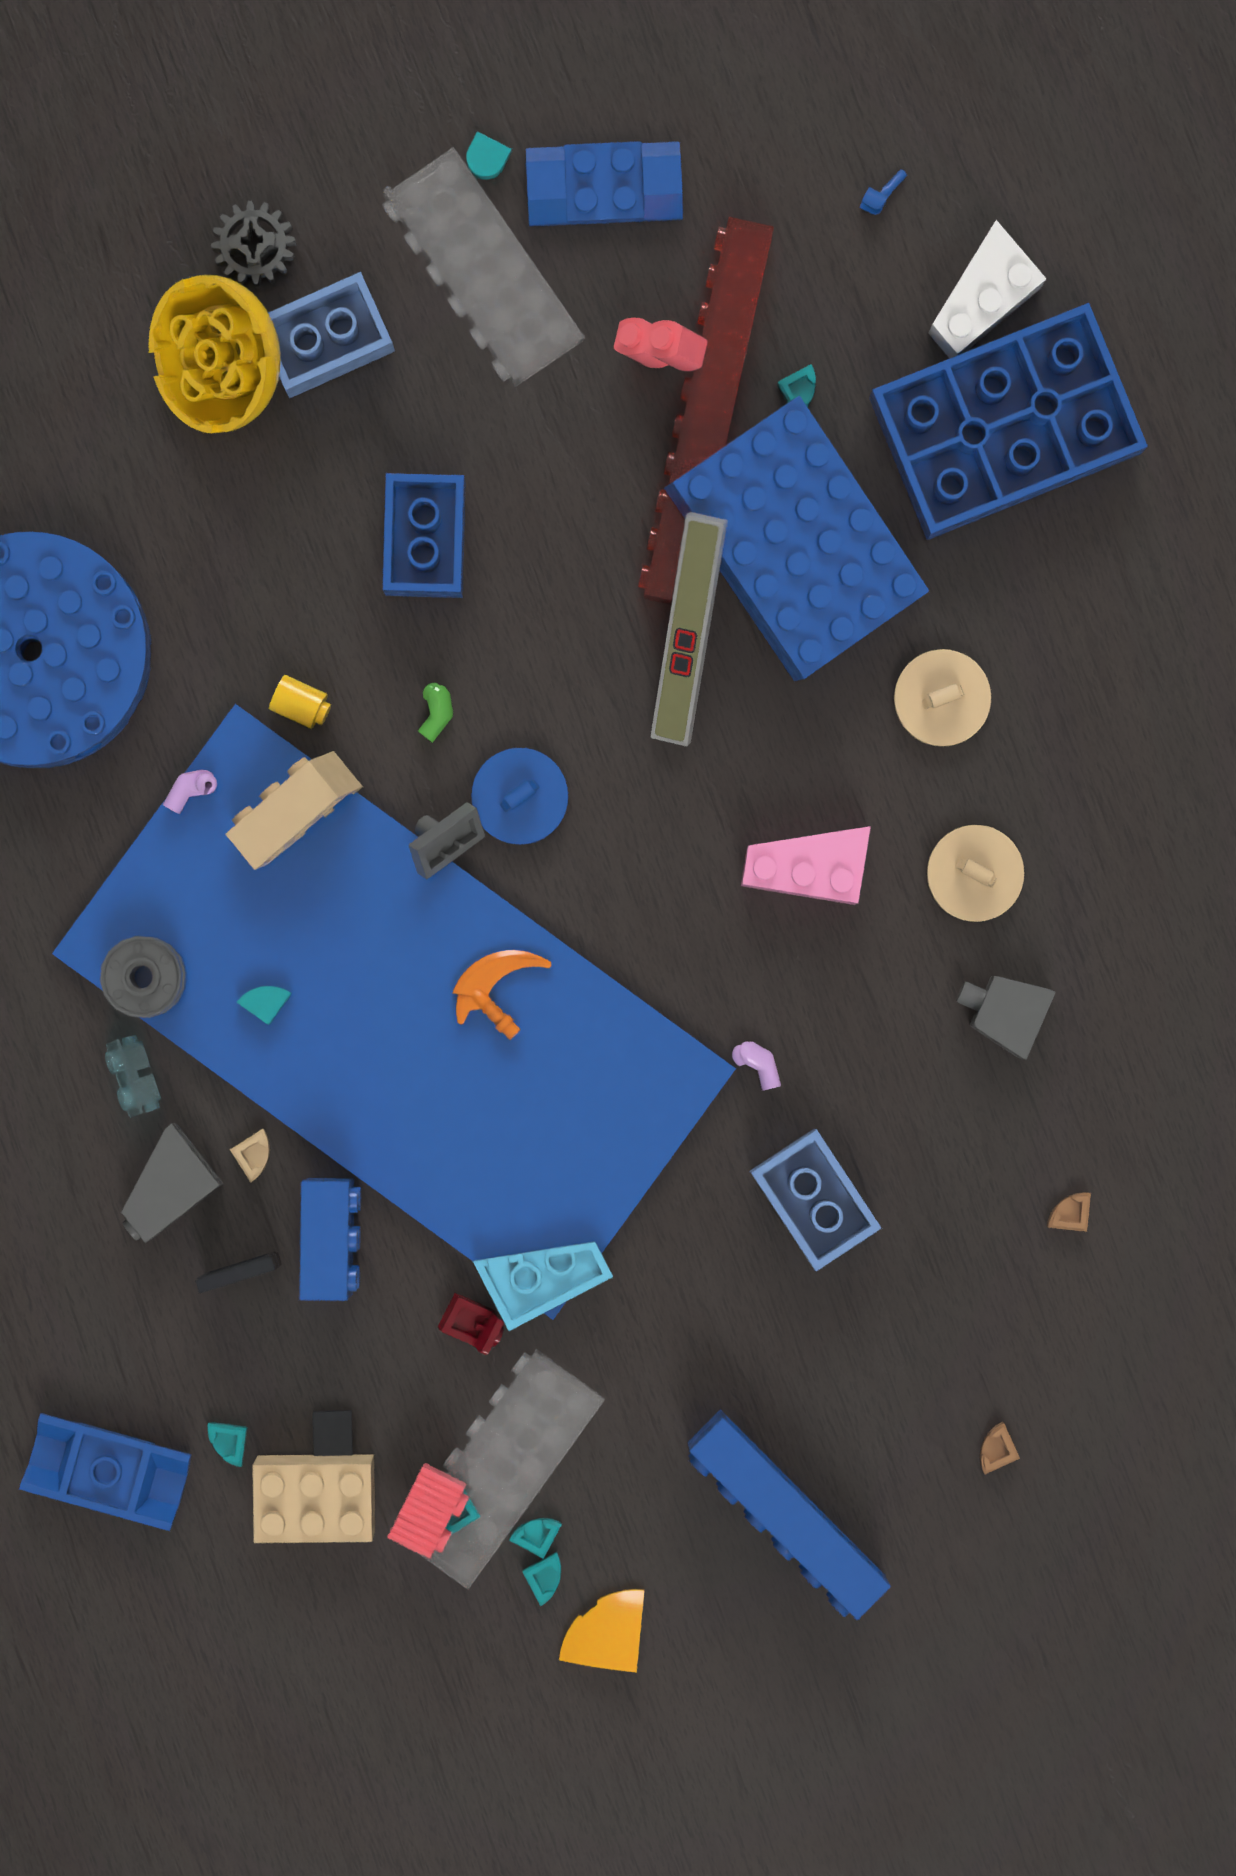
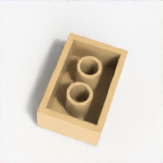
M258 1455L253 1464L254 1543L372 1542L375 1533L374 1455Z

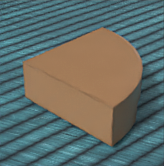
M1076 1193L1061 1200L1052 1210L1047 1227L1087 1232L1091 1193Z
M1004 1422L993 1427L982 1443L980 1464L984 1474L1020 1459Z

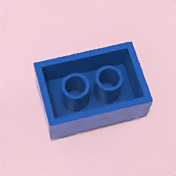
M386 473L383 592L385 596L463 598L466 491L464 475Z
M307 1178L301 1181L300 1300L347 1301L353 1295V1291H357L360 1288V1265H353V1252L360 1250L361 1228L360 1226H354V1212L361 1210V1187H354V1179Z

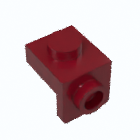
M454 1293L437 1327L442 1333L475 1346L479 1353L487 1356L491 1348L495 1347L502 1338L504 1321L495 1310Z

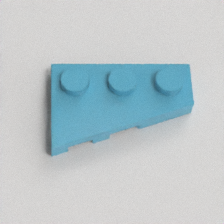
M595 1241L473 1261L509 1331L613 1277Z

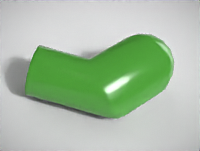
M430 683L424 688L423 698L428 702L430 716L418 730L421 735L432 743L453 717L450 692L445 686L437 683Z

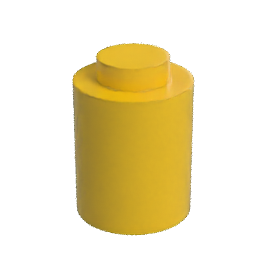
M284 675L273 694L269 710L312 729L316 723L323 725L330 711L331 704L326 702L327 693Z

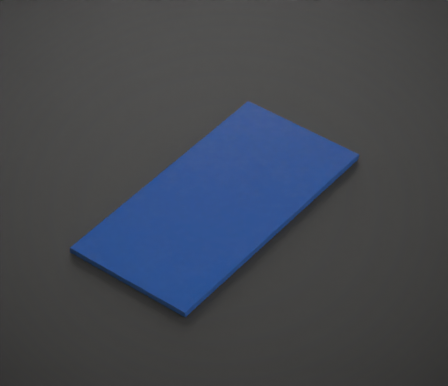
M235 704L185 772L197 770L210 771L217 780L216 790L209 795L189 797L180 814L163 806L162 803L52 954L102 990L100 983L101 965L108 952L120 941L135 936L159 938L172 945L182 957L187 972L185 990L179 1002L166 1013L151 1018H139L470 1260L474 1261L593 1241L596 1242L602 1254L736 1068L455 863L450 862L429 879L419 875L408 846L418 836L357 792L345 796L333 807L334 811L327 817H321L305 831V835L268 865L254 870L226 836V833L235 826L232 819L246 807L251 806L254 809L263 801L259 795L270 785L277 781L281 785L291 777L287 771L303 757H306L308 761L312 759ZM506 950H519L539 955L549 960L552 964L549 969L527 967L515 970L501 978L489 993L492 1001L503 1010V1013L509 1014L514 1019L513 1022L521 1031L513 1039L509 1040L495 1028L494 1022L482 1010L470 1011L464 1024L460 1025L456 1015L458 995L452 994L462 974L472 964L487 955ZM146 966L137 969L135 973L137 985L141 988H146L151 984L153 978L151 970ZM263 986L279 987L292 993L270 1025H267L242 1007L237 1001L248 991ZM566 1302L550 1309L544 1314L554 1320Z

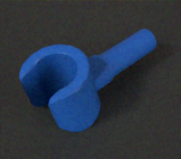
M900 169L882 188L881 192L869 187L862 199L860 208L873 215L879 214L891 192L907 177L905 171Z

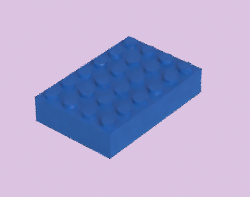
M1089 303L875 388L869 397L927 540L1138 456L1148 447Z
M800 396L776 410L664 488L685 519L686 515L692 512L727 520L719 570L794 681L805 679L929 592V589Z

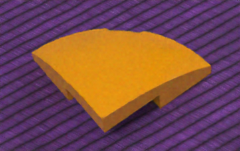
M644 1589L622 1590L599 1598L597 1605L590 1609L583 1617L578 1615L564 1637L559 1660L597 1668L637 1672Z

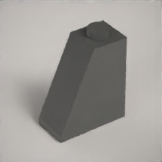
M172 1123L165 1128L121 1212L126 1218L122 1222L123 1226L136 1241L140 1238L145 1243L151 1241L223 1185V1182L177 1123Z

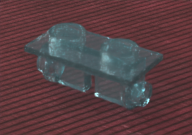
M136 1034L121 1039L123 1046H121L119 1039L107 1044L108 1052H105L107 1067L111 1074H116L120 1089L117 1090L118 1101L124 1111H128L130 1118L143 1113L141 1106L144 1107L145 1113L159 1109L158 1101L161 1100L153 1074L139 1078L137 1071L150 1067L143 1042L138 1041Z

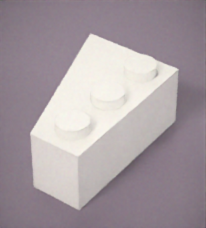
M997 220L928 333L949 358L969 350L1039 291L1046 281L1045 276Z

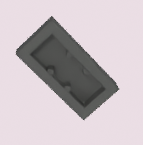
M466 802L440 822L431 816L422 817L415 827V832L419 837L408 846L417 873L425 879H429L485 837L477 808Z

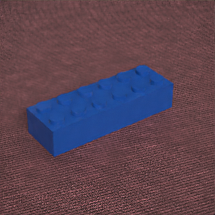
M721 1409L688 1441L690 1463L704 1477L711 1473L718 1480L716 1482L718 1491L732 1505L739 1501L745 1507L743 1510L746 1514L745 1518L760 1533L767 1529L773 1535L771 1538L774 1542L773 1546L788 1561L795 1557L801 1563L798 1566L801 1569L800 1573L812 1586L818 1589L823 1585L828 1590L826 1593L829 1598L828 1601L842 1616L846 1617L851 1613L858 1620L891 1587L885 1574Z

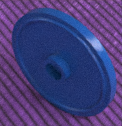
M512 748L495 754L479 769L472 786V806L477 808L482 827L494 838L509 844H531L550 835L561 823L568 805V788L560 768L549 757L533 749Z

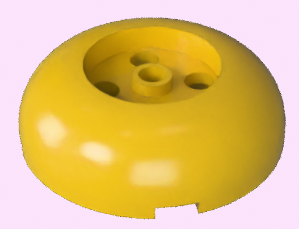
M199 275L183 279L165 292L152 317L148 344L149 353L154 352L159 375L153 377L165 403L181 421L205 433L229 432L247 425L260 415L270 402L280 373L279 340L273 321L266 308L246 287L236 281L216 275Z

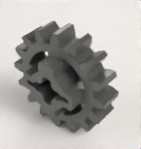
M252 201L247 202V210L241 211L236 204L233 205V217L230 218L224 214L220 216L225 225L224 228H213L214 235L220 241L211 243V248L213 252L222 253L215 259L218 267L228 265L224 272L225 276L230 279L235 274H238V282L242 286L246 284L248 278L253 280L256 288H260L261 278L264 277L271 284L275 283L273 273L278 271L285 275L287 269L283 264L284 260L294 261L295 259L294 254L287 250V248L296 245L295 237L286 236L293 230L290 222L280 224L283 218L282 212L277 210L270 215V207L265 202L260 207V210H255ZM260 221L272 226L277 234L263 230L260 226ZM244 223V226L236 235H231L239 225ZM253 230L260 242L256 247L255 259L248 248V245L251 244V238H253ZM271 254H276L274 259L264 266V262L267 260V258ZM230 255L244 258L247 261L248 268L237 264Z

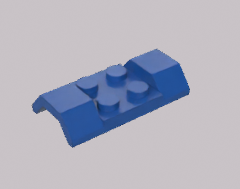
M640 141L526 148L529 226L683 220L680 142L641 143Z
M41 1413L38 1419L37 1436L30 1461L19 1490L170 1531L179 1509L192 1455L155 1445V1443Z

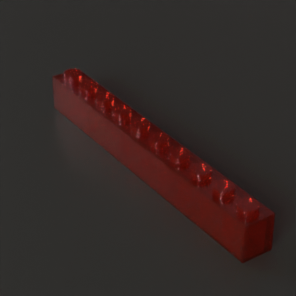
M729 217L727 227L718 228L714 250L721 251L718 266L710 264L706 287L712 288L710 303L702 302L697 325L704 326L702 337L708 342L702 367L694 370L693 378L685 377L680 399L687 401L684 416L676 415L672 437L679 438L676 453L668 452L664 475L671 476L669 484L726 445L773 235V226ZM660 489L655 512L662 513L659 528L651 527L647 550L654 551L651 566L643 565L638 587L645 589L644 599L672 605L685 518L666 490Z

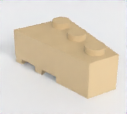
M334 751L309 761L306 757H303L288 769L287 773L291 777L280 785L277 781L259 795L263 801L254 809L248 806L232 819L235 826L226 833V836L254 870L268 865L305 835V831L321 817H327L334 811L333 807L345 796L352 793L355 794L363 787Z

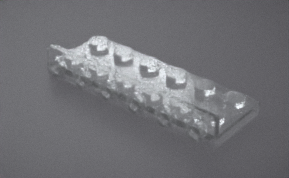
M454 147L393 189L390 186L383 189L386 201L382 203V207L394 224L400 220L408 233L403 237L415 255L422 252L430 264L425 269L437 287L444 284L452 295L447 299L448 303L459 318L463 316L468 318L474 327L469 330L470 335L481 350L488 347L495 358L491 365L503 382L510 379L514 387L518 386L585 340L578 326Z
M535 1349L531 1356L526 1352L522 1354L511 1370L516 1374L508 1387L503 1384L498 1387L488 1402L494 1406L485 1419L480 1415L475 1419L466 1432V1435L471 1438L462 1451L455 1447L443 1464V1467L448 1470L446 1474L467 1484L465 1490L481 1517L450 1535L442 1553L434 1550L430 1559L421 1554L419 1555L467 1590L605 1401L604 1397L538 1349Z

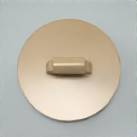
M933 650L913 659L901 672L895 687L894 705L899 721L914 738L933 746H952L966 741L982 727L991 706V690L985 673L970 657L953 650Z
M968 825L951 831L937 843L928 861L927 881L933 898L944 911L964 921L980 922L1003 914L1014 904L1023 886L1024 865L1017 847L1005 834L988 826Z

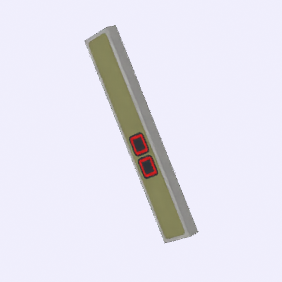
M692 512L686 515L650 738L686 747L691 743L727 520Z

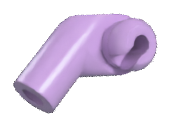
M197 770L179 775L163 806L180 814L189 797L213 793L217 787L216 778L207 770Z
M743 1042L742 1045H737L733 1049L732 1057L737 1065L742 1066L746 1064L758 1071L763 1091L781 1086L775 1060L770 1051L754 1042Z

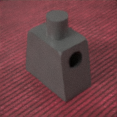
M991 976L985 989L965 981L959 991L956 1002L975 1010L970 1023L973 1029L1017 1058L1026 1060L1056 992L1051 989L1003 977Z

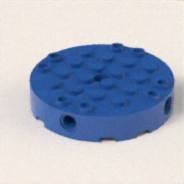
M15 532L0 535V763L19 768H52L79 761L95 753L114 739L128 724L130 717L140 700H142L148 684L151 670V636L149 625L138 597L122 575L103 557L90 548L63 536L43 532ZM30 642H40L42 644L40 657L34 661H27L25 659L26 647Z

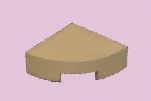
M261 1129L230 1149L250 1182H253L261 1175L268 1163L270 1144L264 1129Z

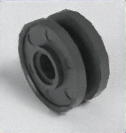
M135 936L120 941L108 952L101 965L100 983L105 998L116 1010L130 1017L151 1018L166 1013L179 1002L185 990L187 972L182 957L172 945L159 938ZM142 966L148 967L153 975L151 984L146 988L139 987L135 982V973Z

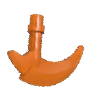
M519 950L496 952L476 961L462 974L452 994L458 995L456 1004L458 1023L460 1025L464 1024L470 1011L482 1010L494 1022L495 1028L500 1033H503L509 1040L513 1039L521 1029L513 1022L514 1019L509 1014L503 1013V1010L492 1001L489 993L494 985L507 974L527 967L549 969L552 966L551 962L539 955Z

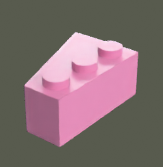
M871 826L749 845L746 850L741 886L856 905L859 901Z

